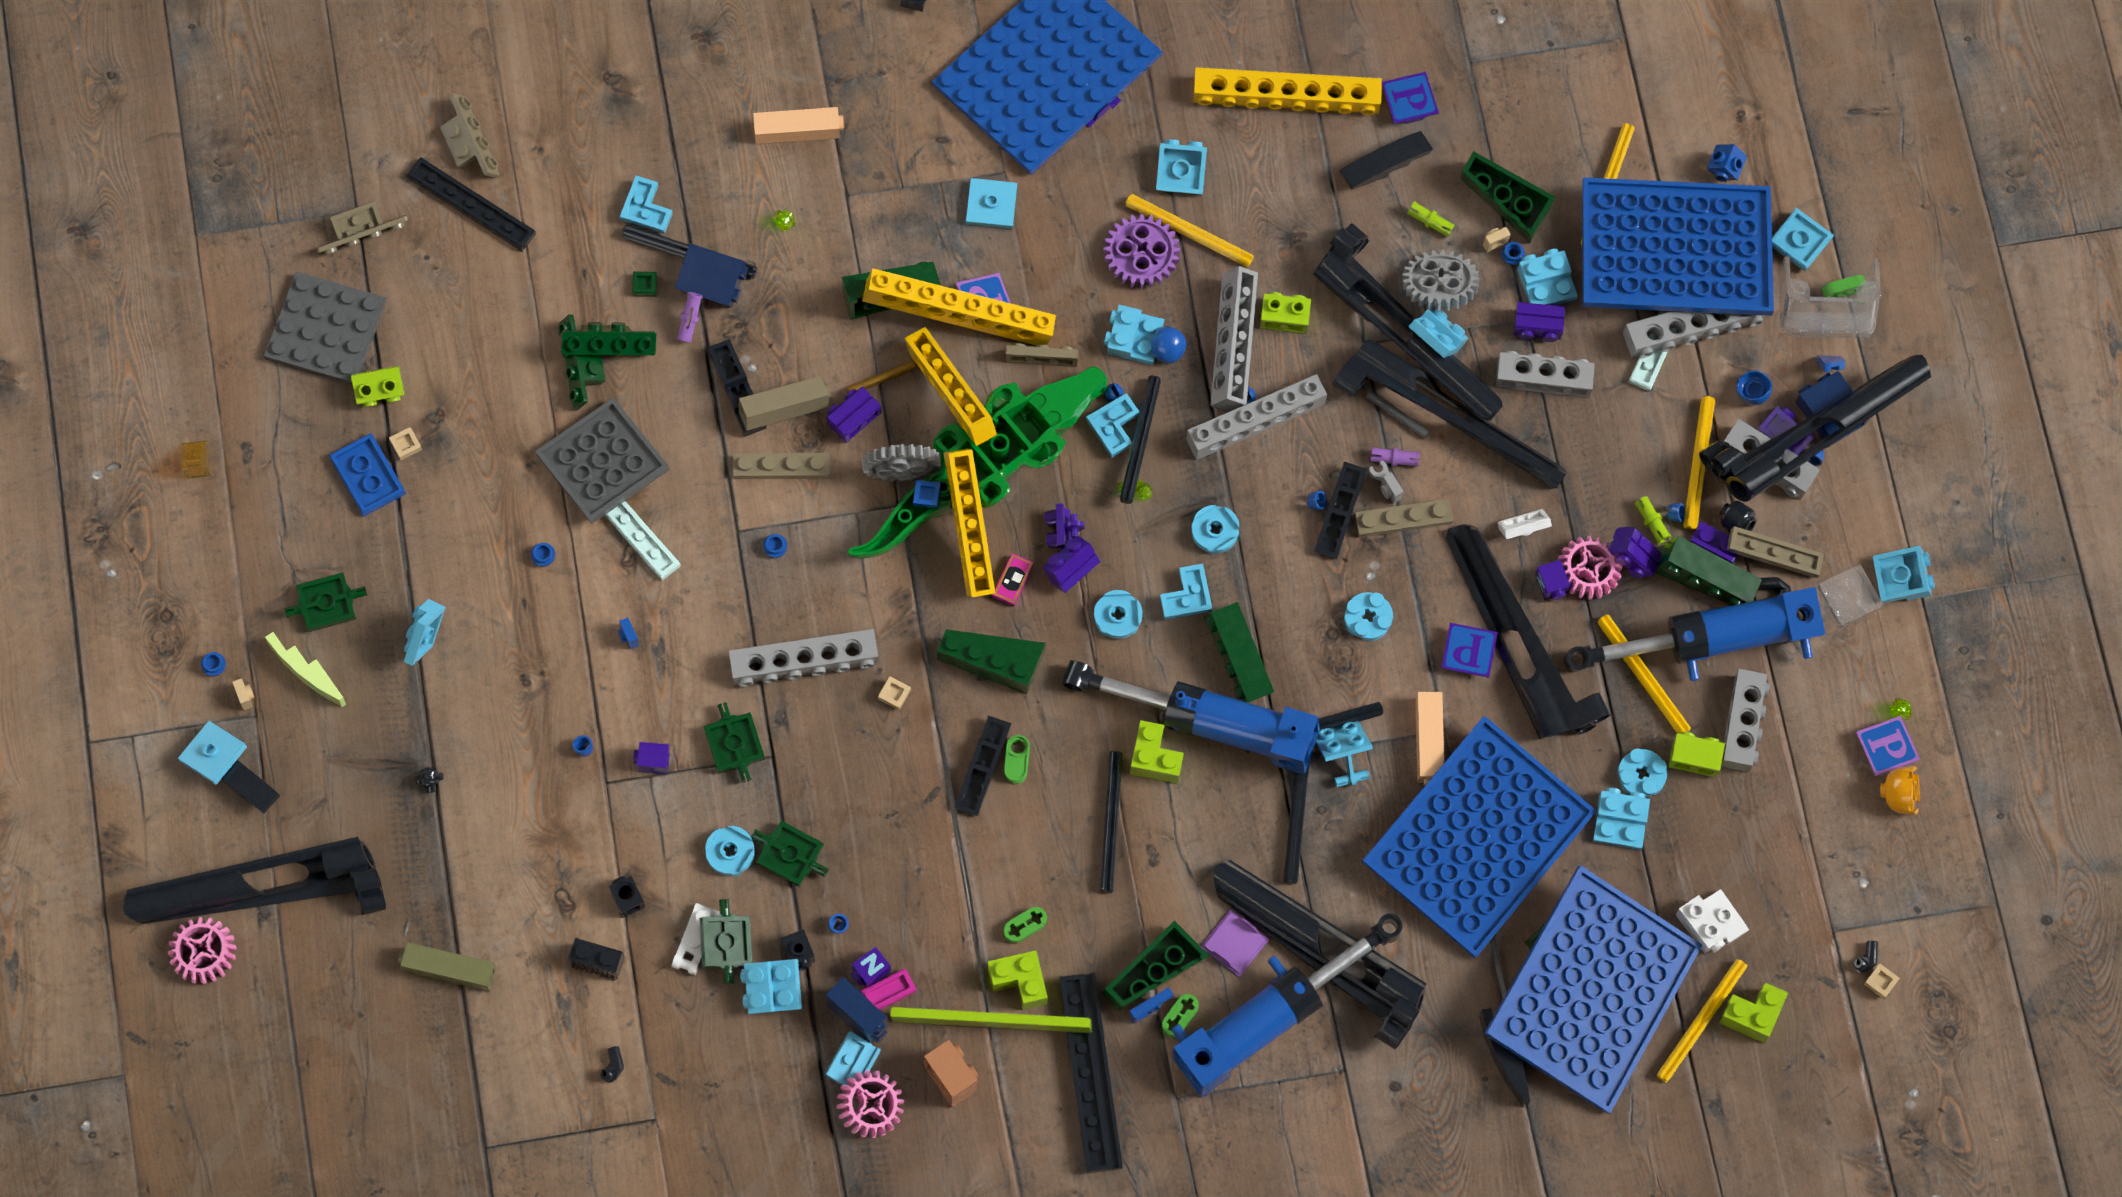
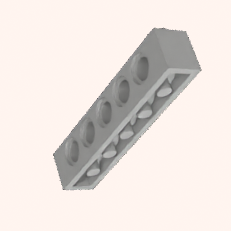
M1241 266L1222 274L1210 405L1228 412L1247 404L1258 272Z
M1671 311L1626 324L1623 336L1632 358L1639 356L1640 358H1646L1656 351L1662 350V352H1667L1674 349L1677 345L1684 344L1688 346L1696 343L1698 339L1705 337L1706 339H1713L1719 336L1720 333L1726 331L1734 333L1747 325H1750V327L1758 326L1764 322L1767 315ZM1713 316H1720L1723 321H1717ZM1691 322H1698L1701 327H1694ZM1669 328H1677L1679 334L1672 333ZM1652 333L1656 336L1657 340H1651L1647 335Z
M1316 374L1189 429L1186 441L1196 460L1325 405L1327 393Z
M874 629L729 651L734 685H739L740 687L752 686L754 682L761 681L763 683H774L781 678L795 680L807 674L821 676L826 674L827 671L834 670L842 673L854 667L868 669L874 667V664H878ZM854 648L859 653L856 656H849L846 654V651ZM826 652H832L835 656L831 660H826L822 655ZM805 655L810 657L811 660L803 664L798 661V658ZM778 659H783L787 663L783 667H777L774 665V662ZM753 663H760L762 665V668L758 671H753L749 667Z

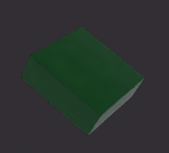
M633 271L632 297H656L657 272Z

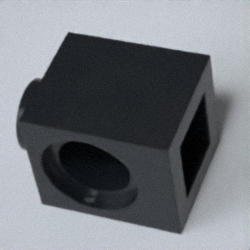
M621 876L615 879L612 885L609 886L611 895L622 918L645 908L644 901L632 876L627 878L626 876ZM624 890H630L633 894L629 899H622L619 897L620 893Z

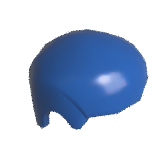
M1170 326L1157 328L1156 334L1150 340L1152 353L1157 360L1164 363L1177 362L1186 350L1187 342L1185 336L1178 329Z
M1757 370L1746 372L1737 380L1736 391L1738 397L1744 403L1751 406L1765 403L1772 393L1771 379L1765 373Z

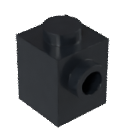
M804 929L781 938V944L787 960L798 959L799 971L806 970L812 966V963L815 962V956Z

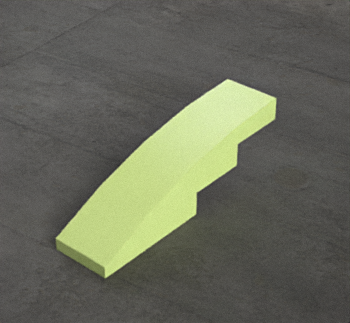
M274 632L265 637L268 645L283 664L302 682L341 707L346 705L343 696L317 659L307 664L296 646L286 651Z

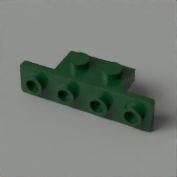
M568 314L559 322L558 333L560 336L563 330H576L574 315ZM562 354L565 359V375L569 383V399L572 402L573 410H579L588 402L585 384L601 385L606 381L601 355Z
M588 322V325H581V330H563L561 332V353L563 355L654 356L656 354L657 334L655 331H632L623 322H612L611 325H602L601 322Z

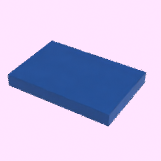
M372 433L329 455L330 460L363 517L406 495V491Z

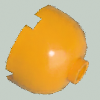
M1916 766L1897 767L1887 775L1886 782L1881 783V798H1886L1889 808L1899 814L1917 815L1919 808H1914V800L1919 802L1920 798L1918 774H1913L1917 770Z

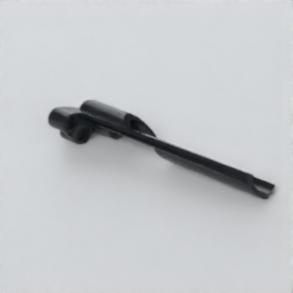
M1351 223L1346 229L1342 228L1338 231L1330 242L1331 248L1319 263L1313 275L1360 317L1373 323L1482 420L1491 421L1503 407L1500 397L1454 355L1443 358L1409 328L1415 318L1354 259L1368 244L1369 237L1354 223ZM1368 302L1378 303L1411 332L1407 343L1366 308L1364 304Z
M1372 339L1367 340L1359 348L1356 355L1350 357L1332 383V386L1348 396L1355 397L1359 389L1362 390L1370 378L1445 420L1453 427L1551 488H1558L1567 473L1562 466L1488 420H1482L1472 410L1443 393L1428 374ZM1416 383L1466 413V417L1461 418L1418 391Z
M1913 355L1905 360L1903 359L1839 401L1745 455H1742L1741 452L1739 453L1728 442L1716 441L1699 453L1700 460L1720 482L1727 485L1728 490L1736 499L1748 502L1802 466L1811 457L1931 378V370L1927 360L1923 355ZM1828 421L1838 425V430L1787 464L1784 462L1783 456L1786 449Z
M1461 524L1454 528H1449L1445 538L1487 629L1498 632L1495 646L1539 739L1572 730L1575 731L1576 735H1581L1595 728L1596 723L1607 719L1610 713L1600 693L1587 696L1578 702L1574 700L1502 574L1478 527ZM1500 630L1519 632L1536 668L1531 678L1523 679Z
M354 837L128 889L123 899L124 914L132 920L148 924L356 892L357 902L360 901L362 915L386 910V903L374 858L367 845L360 841L359 837ZM290 863L304 865L309 871L308 877L301 882L262 891L253 888L242 876V874Z
M1232 860L1218 864L1213 869L1215 889L1220 900L1316 971L1330 962L1321 955L1319 950V928L1348 947L1353 946L1359 941ZM1372 949L1360 958L1365 966L1366 975L1364 978H1356L1343 970L1329 981L1384 1020L1383 1025L1374 1037L1396 1050L1410 1031L1414 1020L1419 1014L1427 983Z

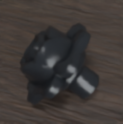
M427 767L420 770V775L416 776L415 779L417 784L426 786L427 793H434L437 791L436 784L444 779V774L438 773L436 767Z

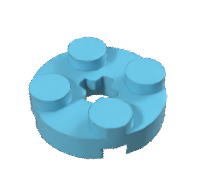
M1206 506L1199 510L1194 517L1191 526L1192 538L1196 545L1208 554L1214 555L1225 552L1234 546L1239 537L1238 518L1226 507ZM1212 524L1216 527L1221 526L1219 534H1212L1210 532Z
M1109 591L1096 603L1094 621L1103 636L1113 639L1127 638L1130 635H1134L1141 624L1142 607L1140 602L1127 591ZM1116 609H1120L1121 613H1125L1121 620H1116L1111 615L1115 613Z
M1371 592L1361 593L1353 597L1348 602L1344 614L1347 630L1353 636L1356 635L1364 641H1375L1382 638L1389 630L1393 619V611L1389 602L1380 593ZM1369 611L1375 615L1372 618V622L1362 618L1365 612Z
M1634 749L1625 755L1619 764L1617 775L1622 784L1621 787L1629 795L1631 792L1643 793L1645 798L1656 795L1661 791L1666 782L1667 764L1653 751ZM1642 768L1647 770L1646 773L1649 774V777L1638 778L1639 773L1636 770H1641Z
M728 826V828L715 830L709 836L705 846L706 860L710 867L717 873L725 876L736 877L750 867L755 856L754 844L750 835L737 826ZM731 845L735 846L734 851L736 854L734 856H726L724 848H730Z

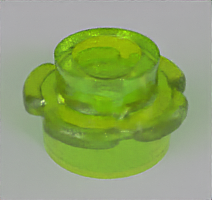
M786 209L776 211L773 221L780 229L788 231L796 224L794 221L795 216Z
M1896 698L1893 704L1890 705L1889 710L1893 718L1901 716L1902 720L1911 718L1912 706L1907 700Z

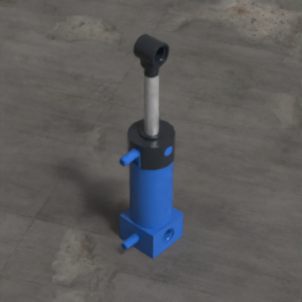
M1816 587L1782 593L1772 598L1669 616V634L1593 649L1590 646H1576L1565 653L1564 664L1569 670L1578 672L1585 668L1594 667V663L1672 648L1677 663H1687L1690 681L1699 680L1697 660L1782 642L1787 644L1797 641L1801 643L1803 658L1808 659L1813 657L1810 639L1826 635L1817 590ZM1797 610L1803 615L1802 621L1797 617ZM1574 652L1580 653L1583 657V662L1580 666L1575 665L1571 660Z
M1076 660L1069 661L1062 681L1064 687L1073 691L1084 692L1085 690L1088 691L1089 688H1093L1166 710L1165 728L1192 736L1196 735L1270 757L1273 766L1303 775L1306 774L1320 731L1318 716L1285 707L1284 712L1281 713L1216 694L1204 688L1177 681L1171 695L1168 696L1094 674L1091 666Z
M1392 913L1383 915L1379 922L1371 927V933L1308 978L1295 966L1286 971L1277 957L1273 956L1268 960V963L1278 977L1269 982L1268 987L1206 1031L1200 1028L1188 1037L1180 1025L1174 1026L1172 1032L1180 1043L1173 1048L1172 1059L1202 1098L1230 1077L1231 1070L1291 1027L1299 1024L1323 1007L1316 990L1379 944L1384 946L1387 943L1395 942L1402 930L1401 919ZM1392 924L1396 931L1387 933L1384 931L1383 925ZM1203 1060L1207 1064L1199 1065L1196 1061Z

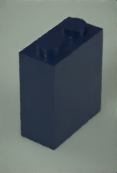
M689 243L675 289L687 293H698L702 295V298L732 307L733 303H737L741 290L738 288L741 280L744 281L747 276V262Z
M1839 371L1832 375L1826 373L1818 379L1817 384L1813 386L1808 384L1798 392L1799 396L1795 403L1808 419L1839 401L1853 390ZM1869 419L1861 425H1859L1858 427H1856L1855 429H1853L1852 431H1850L1849 433H1847L1846 435H1844L1843 437H1841L1840 439H1838L1837 441H1835L1834 443H1832L1831 445H1829L1828 447L1832 446L1833 444L1837 443L1838 441L1857 431L1861 427L1865 426L1868 423ZM1828 421L1816 429V432L1823 440L1838 430L1839 427L1834 422Z
M844 977L826 994L827 1007L864 1040L871 1044L875 1041L879 1043L888 1033L886 1031L887 1016Z

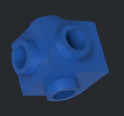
M1735 144L1716 145L1707 169L1718 181L1738 180L1747 156Z

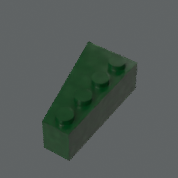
M1473 151L1462 170L1460 179L1523 238L1531 243L1553 207L1555 196Z
M924 261L915 265L882 270L941 286L934 261ZM870 272L842 277V293L850 320L891 309L863 302L865 284Z
M1680 536L1673 538L1659 548L1662 554L1659 562L1656 563V574L1726 602L1730 606L1754 600L1762 580L1761 578Z
M1238 602L1205 615L1204 619L1215 640L1217 650L1226 664V672L1229 678L1233 679L1236 686L1234 691L1238 700L1249 703L1273 693L1274 689Z
M946 629L937 650V660L1028 694L1045 653L1046 643Z
M1174 920L1101 994L1119 1011L1205 961L1209 955Z

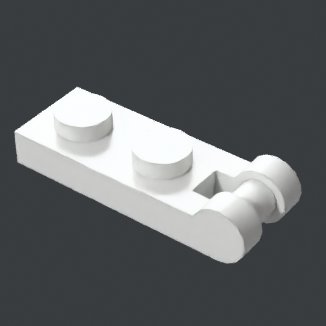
M697 903L695 904L680 946L673 959L672 968L677 970L682 968L688 970L689 974L696 975L702 961L699 918L714 917L720 914L719 911ZM685 954L694 956L693 960L684 959Z

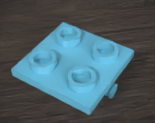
M1359 721L1348 722L1331 729H1322L1319 732L1316 745L1325 761L1341 757L1345 759L1348 775L1334 778L1337 788L1348 784L1353 786L1357 784L1356 782L1370 779L1368 769L1355 773L1353 770L1351 755L1373 749Z

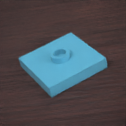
M971 178L966 225L1013 229L1018 183Z
M1795 208L1773 235L1772 248L1806 272L1834 235L1802 211Z
M208 721L178 759L181 763L217 785L247 746L222 728Z

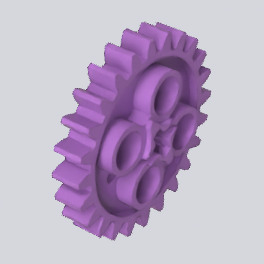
M1143 214L1140 215L1139 220H1136L1135 216L1131 215L1130 222L1122 218V226L1115 223V231L1109 230V238H1105L1104 245L1108 247H1104L1103 254L1107 255L1105 256V263H1110L1108 270H1116L1114 278L1122 276V284L1130 280L1132 288L1137 282L1141 289H1143L1144 283H1148L1150 288H1152L1154 280L1162 284V276L1169 279V271L1175 272L1176 266L1174 264L1179 263L1177 255H1180V248L1177 247L1179 239H1173L1175 231L1168 232L1170 225L1166 224L1162 227L1161 218L1153 222V215H1150L1148 220H1145ZM1145 233L1147 237L1142 239L1137 237L1136 234ZM1128 248L1131 252L1123 254L1120 252V249ZM1159 248L1162 249L1164 253L1156 254L1153 252V250ZM1145 264L1148 268L1142 270L1137 268L1136 265Z

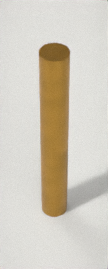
M911 360L846 387L847 392L849 393L853 389L857 391L861 387L865 389L871 388L914 370L915 365Z

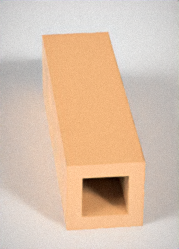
M838 107L753 113L756 144L840 138V130L844 129L843 115L838 116Z
M1418 692L1415 698L1418 783H1424V786L1444 764L1442 692Z

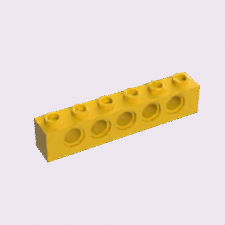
M924 327L907 336L905 341L910 356L975 446L996 436L997 433L992 417L927 328Z
M962 449L944 452L966 594L969 597L995 594L972 449Z

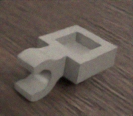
M1381 461L1379 466L1382 471L1376 472L1371 466L1369 467V475L1371 478L1382 482L1380 488L1386 499L1390 498L1392 503L1395 504L1402 500L1404 491L1392 472L1389 473L1387 464Z

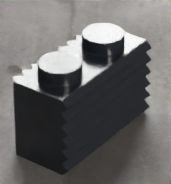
M575 938L568 959L572 968H580L581 971L585 969L586 972H594L595 975L599 974L600 977L604 975L605 978L609 976L610 979L614 978V980H617L624 962L623 951Z

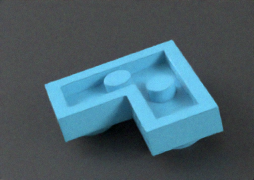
M635 176L620 214L621 221L665 234L673 212L671 209L652 204L658 189V182Z
M1126 393L1086 417V421L1111 458L1132 446L1131 440L1121 426L1139 416V411Z
M1203 564L1180 567L1179 574L1183 591L1160 594L1164 620L1212 612Z

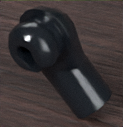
M1762 577L1758 590L1773 589L1777 592V595L1791 592V587L1778 577Z
M1866 941V954L1859 959L1856 958L1853 962V967L1857 972L1866 973L1877 965L1879 942Z
M619 1046L607 1049L610 1063L605 1070L602 1069L600 1072L601 1079L608 1083L617 1080L624 1070Z

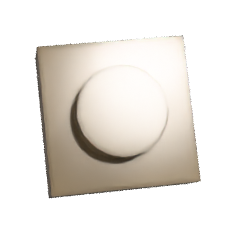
M1507 227L1500 230L1495 228L1486 234L1483 247L1487 253L1508 243L1511 234Z
M411 427L389 437L400 461L422 450Z
M889 676L878 696V700L900 711L911 691V687Z
M242 678L233 681L243 710L252 708L253 705L250 699L255 697L250 684L245 686Z
M1879 964L1864 985L1882 999H1885L1900 978L1882 964Z

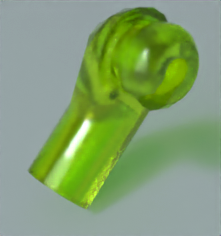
M1138 479L1135 492L1139 493V497L1142 500L1151 499V485ZM1124 481L1117 483L1120 494Z

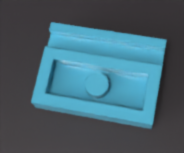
M850 1031L847 1033L824 1075L841 1086L848 1085L846 1080L849 1077L855 1079V1073L857 1072L864 1076V1071L871 1069L881 1049L876 1048Z

